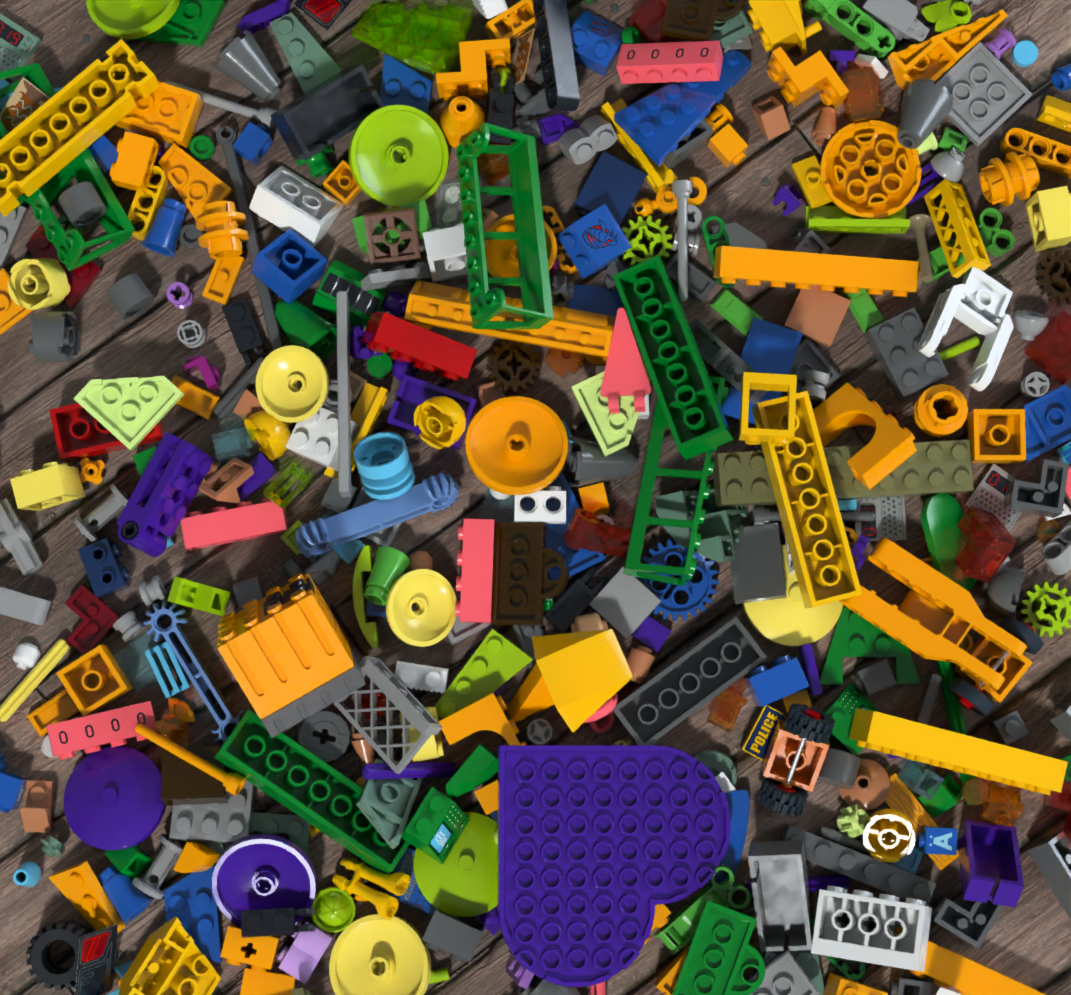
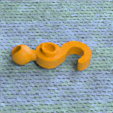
M690 177L689 181L698 190L699 195L696 198L687 199V205L690 204L698 207L706 198L707 188L701 179ZM664 187L658 191L654 200L647 198L639 199L635 203L634 209L636 214L642 218L651 215L655 209L663 213H672L677 210V199H675V194H672V187ZM636 208H641L642 210L638 212Z

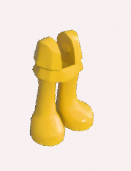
M343 857L339 864L350 871H355L351 881L344 876L334 873L332 881L342 891L346 890L349 894H356L374 904L381 918L385 920L392 919L398 909V900L391 895L364 885V882L368 880L394 895L402 896L409 887L410 876L404 872H396L391 875L384 874L368 867L365 862H359L356 858Z

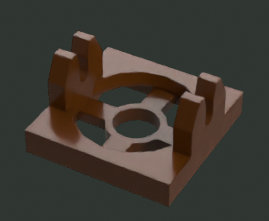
M394 205L390 207L391 209L380 207L377 209V212L363 213L370 265L421 258L414 207L400 209L399 206ZM394 217L403 220L410 230L400 231L399 228L395 227ZM386 218L387 228L382 234L373 235L376 225ZM387 231H397L400 235L399 240L396 243L387 242L385 240ZM411 238L406 249H398L397 246L401 243L402 239ZM384 242L390 247V250L382 252L375 243Z

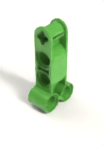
M806 0L802 6L809 16L817 20L823 19L870 56H875L877 59L883 58L895 46L894 36L849 0ZM837 10H842L846 14V19L839 18ZM857 25L863 26L866 34H860L857 31ZM880 41L883 43L882 48L878 46Z
M987 208L983 210L975 222L986 252L989 251L991 255L996 257L1004 256L1015 244L1014 235L1008 230H1000L999 226L1002 223V215L997 209ZM983 217H990L994 222V226L989 227L985 225ZM956 238L949 242L951 247H954ZM996 238L1003 239L1006 242V248L998 247L996 245ZM941 246L929 253L933 280L924 282L925 285L950 272ZM961 252L959 253L956 262L957 266L965 262L963 253Z
M720 862L719 866L714 869L716 873L719 870L726 871L727 877L721 882L715 881L714 874L710 882L672 915L664 927L660 930L657 929L654 933L655 938L659 937L669 948L670 955L679 952L692 940L706 900L725 907L731 905L735 909H744L750 904L751 894L741 882H733L734 875L725 863ZM743 890L744 896L741 900H732L734 891ZM666 932H668V934L676 941V943H674V941L666 934Z

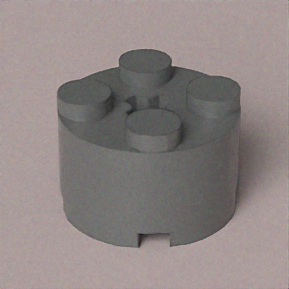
M71 311L32 314L30 325L33 331L32 339L29 341L30 354L36 355L40 362H74L75 359L72 356L78 355L80 348L79 327H74L73 320H77L75 314Z

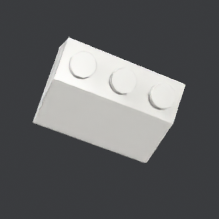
M281 165L257 185L249 209L273 223L282 231L286 232L291 228L308 244L314 247L325 236L344 204Z

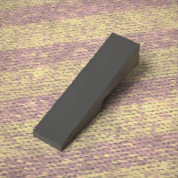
M695 318L689 326L701 357L741 393L743 372H757ZM750 390L749 401L754 405L757 404L768 391Z

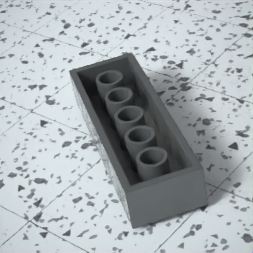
M735 616L618 702L612 711L637 745L650 746L767 659V657L737 616Z

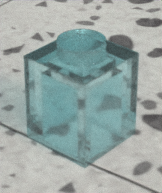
M238 428L212 434L216 457L220 462L231 460L234 457L241 458L250 455L249 449L253 448L250 433L246 434L244 429Z
M908 760L897 776L912 791L928 800H931L944 781V778L931 767L913 760Z

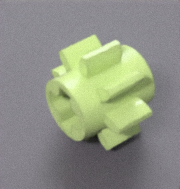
M857 804L840 809L841 814L837 818L839 830L842 833H848V838L863 835L868 814L863 809H858Z

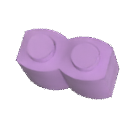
M307 921V922L305 923V924H312V925H314L313 923H311V922H309V921ZM316 925L314 932H301L292 935L291 937L295 939L290 948L285 946L278 957V960L281 961L278 968L304 984L308 981L334 936L319 929Z

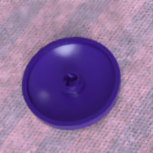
M106 747L88 755L73 770L64 792V812L72 831L88 845L107 851L125 850L143 842L158 827L166 809V806L161 801V770L147 755L129 747Z
M269 834L250 835L232 843L219 857L212 876V892L216 904L222 913L239 927H241V911L293 907L294 909L311 908L317 890L316 872L306 853L293 842ZM295 916V925L304 917Z

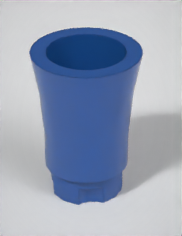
M164 199L148 233L141 242L142 245L156 253L174 257L180 231L185 220L186 205L174 199Z
M114 865L108 867L97 878L124 924L137 917L153 901L150 896L132 884L129 876L121 873Z

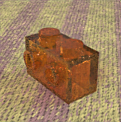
M873 67L842 72L840 79L849 90L844 100L848 125L854 122H869V120L879 121L882 113H884L883 99L878 97L879 78L877 74H874Z

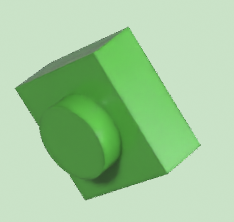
M946 127L938 146L944 151H951L952 148H956L963 153L969 137Z

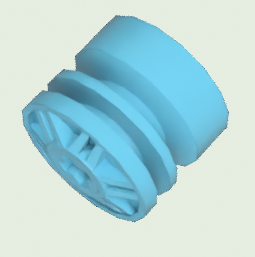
M378 432L367 436L356 445L353 456L367 495L378 500L392 499L401 496L412 487L415 481V474L403 437L393 432Z

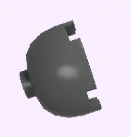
M1015 567L1000 568L993 573L990 580L985 579L982 594L987 595V605L994 613L1003 617L1011 616L1015 618L1021 596V583L1024 582V569Z

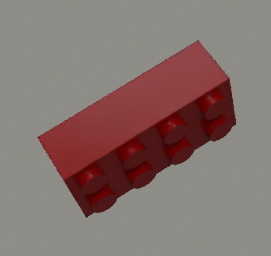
M374 312L371 314L362 338V342L368 344V349L377 353L383 352L388 354L390 352L392 353L390 358L403 363L415 362L413 367L426 372L437 371L436 376L448 381H458V378L467 379L477 353V349L385 312Z
M79 403L49 410L61 460L68 463L127 449L120 440ZM162 420L137 446L162 440L164 436Z

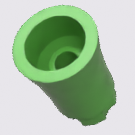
M378 547L363 597L372 604L385 606L392 585L402 576L410 564L408 556L391 547Z

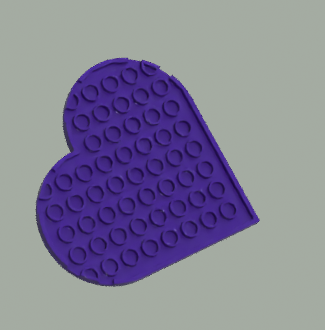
M498 745V919L508 948L527 970L548 982L567 987L591 986L607 981L621 970H625L640 954L639 951L646 939L649 938L653 926L655 905L684 899L697 889L702 888L716 873L714 869L719 866L722 858L726 855L731 833V818L725 793L721 790L712 772L702 762L685 752L665 746Z

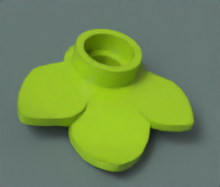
M959 0L937 2L921 10L926 20L936 23L934 29L938 33L949 31L957 26L966 25L972 16L969 5Z

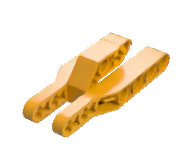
M882 537L869 555L868 560L912 590L908 592L899 607L895 604L893 606L879 598L875 591H869L861 585L862 595L839 601L924 659L955 663L988 686L999 690L1005 678L958 646L971 628L1018 658L1022 656L1027 646L985 618L969 591L894 542Z

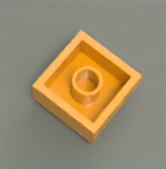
M344 160L340 162L322 183L324 188L347 207L362 191L351 173L350 165Z

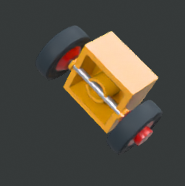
M1006 616L999 624L1000 628L1027 646L1026 652L1035 655L1042 648L1043 641L1027 623L1020 622L1011 616ZM981 635L968 653L1001 674L1005 681L999 690H995L957 665L953 670L965 680L959 677L955 678L950 684L949 690L959 699L958 703L965 709L973 710L985 717L993 708L992 702L1001 703L1033 662L1023 654L1020 658L1015 657Z

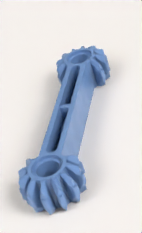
M439 473L435 476L431 475L428 479H423L422 483L412 486L399 497L386 500L377 499L323 520L321 518L314 521L310 520L309 523L302 524L301 528L296 530L295 543L301 554H304L305 557L313 556V558H316L318 555H324L334 547L430 511L436 513L438 510L444 511L445 508L452 507V503L459 500L458 484L450 474L443 475Z
M163 600L162 608L158 603H154L155 613L149 610L146 611V615L150 616L151 620L143 622L144 625L152 626L146 631L147 635L155 633L153 640L159 642L162 636H164L219 725V729H211L212 734L219 733V737L213 740L214 743H220L222 740L225 742L229 737L227 733L228 726L231 723L238 724L246 712L241 710L237 717L235 716L181 629V623H188V619H180L186 613L185 609L176 611L178 604L172 603L169 607L167 600ZM164 615H169L172 619V624L167 629H163L160 624V620ZM174 633H176L182 645L191 657L192 663L189 664L186 657L179 648L178 644L174 640ZM210 688V690L212 691L213 695L215 696L218 703L225 712L226 719H223L222 715L220 714L217 707L210 698L209 694L207 693V689Z

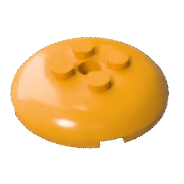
M878 120L854 122L839 130L828 142L821 159V180L827 195L841 210L864 219L884 218L903 209L915 195L922 174L918 157L919 153L917 148H905L898 142V128L896 126ZM864 168H872L875 171V175L866 176Z

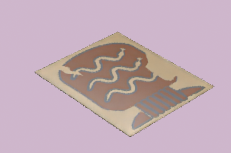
M535 28L517 39L511 67L512 75L515 76V85L523 82L525 79Z
M24 77L0 113V120L8 133L50 99L49 96Z

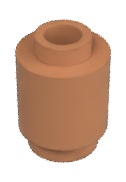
M638 645L637 649L631 647L627 663L634 677L630 681L642 684L643 679H647L655 659L651 655V649Z

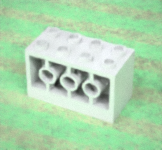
M829 885L827 890L819 889L811 953L925 972L932 908L925 906L926 901L906 898V903L899 902L900 897L880 894L879 898H873L874 893L853 889V894H847L848 889ZM848 915L850 923L845 926L843 920ZM874 919V922L876 923V928H874L871 932V928H869V923L872 922ZM900 923L901 927H903V932L897 936L895 927Z

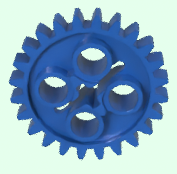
M668 539L667 547L664 548L659 542L657 543V552L651 548L648 550L651 558L643 556L641 559L646 564L667 566V557L676 556L680 560L679 567H682L687 548L677 543L673 545L671 540ZM693 552L692 558L697 559L695 570L701 574L700 582L692 583L687 579L684 586H675L668 599H664L663 596L671 584L666 583L665 589L658 591L652 585L653 580L637 577L662 600L654 609L653 614L656 615L659 611H662L664 620L669 614H672V619L675 622L678 615H681L682 619L686 621L687 613L689 612L694 618L697 617L695 610L697 608L704 612L706 609L703 602L711 604L712 600L708 595L717 593V591L711 588V585L719 583V581L712 579V576L718 573V570H710L709 568L713 565L714 560L706 562L705 556ZM652 573V574H657V575H662V576H667V577H671V575H672V574ZM676 591L686 593L687 602L684 605H679L674 601Z

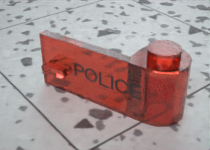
M579 508L576 509L563 538L566 541V545L575 550L582 548L626 558L632 529L601 522L592 512Z

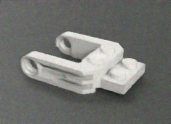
M971 267L966 271L961 284L954 285L951 289H947L939 295L918 343L917 350L928 358L933 356L934 350L939 345L942 336L946 335L953 317L978 334L984 335L985 340L967 381L968 385L978 392L983 391L995 374L1014 327L1010 315L1005 314L1013 292L980 269Z

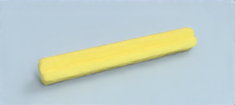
M59 639L0 705V721L6 722L70 650L71 645L66 640Z

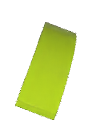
M367 545L363 547L355 567L353 602L363 635L371 647L377 649L380 648L378 623H367L366 599L363 597L365 591L363 573H371L373 567L371 546Z

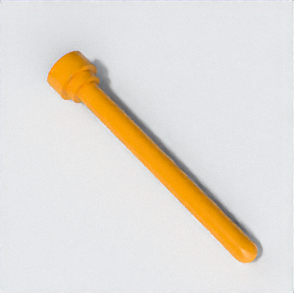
M141 723L135 726L136 733L223 782L227 792L236 796L242 790L246 777L237 772H230L228 774Z

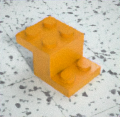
M510 39L459 42L461 72L436 73L439 98L452 101L458 96H469L470 99H479L483 95H487L486 66L491 65L493 68L505 67L506 64H511Z
M781 46L772 52L767 65V74L772 82L779 84L782 89L781 94L786 102H791L796 107L817 92H820V98L825 106H830L834 109L842 106L849 90L820 50L797 66H794Z

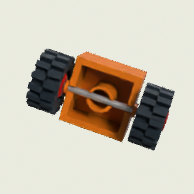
M792 704L785 721L778 719L762 763V772L765 778L757 799L760 800L761 804H765V807L772 808L774 812L779 811L783 815L785 813L789 816H799L802 814L808 798L807 791L813 792L830 746L829 738L835 721L829 714H824L823 711L815 710L816 708L814 707L809 708L804 704L803 706Z

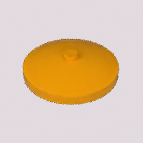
M505 397L489 403L472 419L466 434V457L475 476L487 487L508 495L531 494L547 487L561 473L568 453L567 432L559 416L544 403L527 397Z

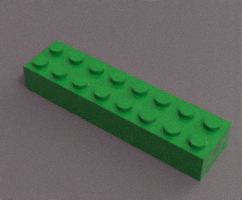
M660 256L652 257L613 275L678 451L685 460H688L734 440L668 269Z
M249 709L214 757L234 772L246 777L247 781L381 873H391L410 845V843L401 838L398 846L392 849L356 805L362 790L360 786L282 732L271 738L259 716Z

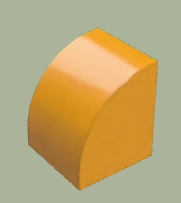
M603 482L578 489L586 520L595 518L598 515L610 514Z
M187 842L173 870L179 873L206 871L215 864L220 854L202 842Z

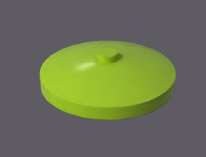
M86 0V5L90 17L103 32L119 39H137L152 34L165 25L176 12L181 0Z
M390 105L377 109L359 123L352 135L349 145L351 173L360 189L371 199L383 205L401 207V205L426 200L439 188L447 172L449 153L444 134L429 115L417 108L406 105Z
M463 812L468 817L469 822L445 862L441 864L416 848L414 875L422 895L432 906L448 915L474 917L487 913L497 906L498 845L495 842L494 833L498 828V824L485 815Z

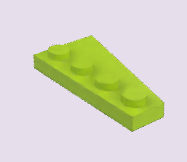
M492 628L436 703L438 716L444 719L492 694L534 660V658Z

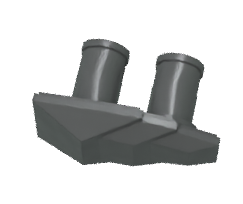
M539 70L533 77L534 82L541 88L536 95L532 93L525 82L514 86L513 94L523 104L518 109L519 118L526 115L530 118L551 110L547 106L542 70Z
M332 548L324 555H318L316 558H313V556L306 557L312 565L305 571L294 559L288 560L282 566V570L289 578L299 573H302V575L309 573L316 587H318L324 581L334 577L343 560Z

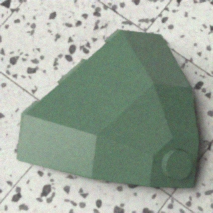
M711 489L708 499H703L702 508L706 509L704 523L698 524L697 533L701 534L699 549L694 548L693 552L718 563L735 561L737 555L734 549L735 543L740 542L743 532V526L740 524L741 519L747 517L748 506L716 508L715 491ZM679 491L656 496V514L659 518L692 520L698 491ZM663 526L678 545L687 548L690 528Z

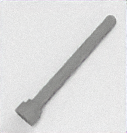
M169 80L163 81V83L199 94L204 103L256 119L257 123H260L267 129L271 130L275 125L270 115L277 110L267 107L257 110Z
M677 180L672 182V194H675V199H677L678 299L686 301L688 299L687 199L692 194V182L689 180Z

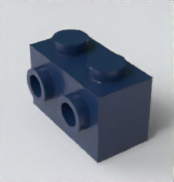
M106 538L78 549L95 597L103 598L130 587L128 581L131 580L130 574L126 566L121 565L119 557L122 554L117 542L113 543L111 539Z

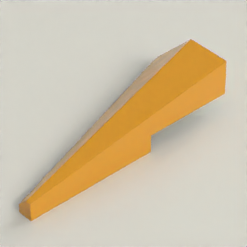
M1002 9L996 14L986 18H979L968 25H961L943 32L917 45L913 44L899 52H892L888 56V60L897 85L905 91L908 85L917 79H931L936 83L969 51L1001 24L1008 15Z

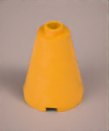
M455 97L443 110L439 118V127L444 134L447 144L457 149V146L486 121V113L481 106L468 97Z

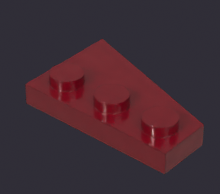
M41 225L25 245L34 258L56 259L63 267L70 285V292L65 296L64 300L72 310H74L103 271L91 261L72 271H68L66 265L59 260L55 246L47 239L45 229Z

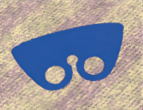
M574 285L573 301L568 300V305L571 309L603 315L610 314L615 317V320L617 310L624 308L617 290L611 289L608 291L607 288L597 286Z
M747 790L725 793L730 811L731 833L726 855L722 858L721 863H725L730 868L734 877L742 856L748 826L750 801ZM719 870L715 874L714 879L718 882L725 880L727 872Z

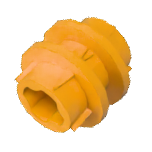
M1011 151L1005 155L1004 164L997 157L991 158L988 162V167L982 168L979 173V183L983 195L989 203H992V205L1001 203L1007 207L1013 204L1014 195L1019 200H1027L1030 197L1031 191L1037 189L1040 177L1037 166L1031 156L1026 155V153L1018 155L1016 152Z
M216 201L202 206V217L198 218L195 223L196 228L206 231V234L198 238L199 246L208 248L209 256L212 259H228L241 255L242 243L249 239L248 231L238 229V227L246 223L245 214L236 212L235 203L232 201Z
M945 384L934 385L919 395L913 408L914 420L919 429L929 436L938 438L949 436L961 428L968 414L967 401L963 394L955 387ZM935 402L944 405V411L948 414L947 419L943 420L937 417V412L933 408Z

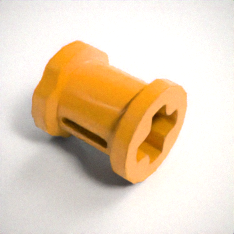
M718 103L716 109L705 117L704 120L714 131L712 134L714 136L727 122L731 123L733 117L724 105Z

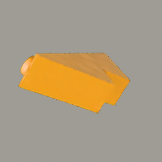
M537 663L507 706L510 719L513 718L514 722L521 721L529 715L546 710L554 705Z

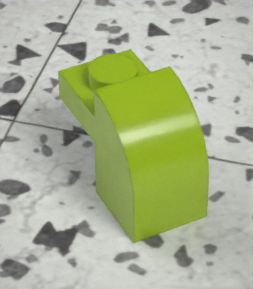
M175 576L167 601L224 616L231 592Z

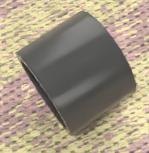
M92 182L78 183L64 191L58 199L72 226L75 228L84 227L97 221L107 211Z
M137 273L122 278L112 285L106 293L123 319H130L140 314L155 299Z
M829 748L817 780L835 787L853 789L861 759L853 754Z

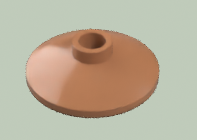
M861 759L854 788L843 789L838 787L842 799L849 806L857 804L858 809H863L864 811L872 810L879 807L888 797L890 779L886 770L879 763L870 759ZM861 779L868 780V786L865 788L859 787V781Z

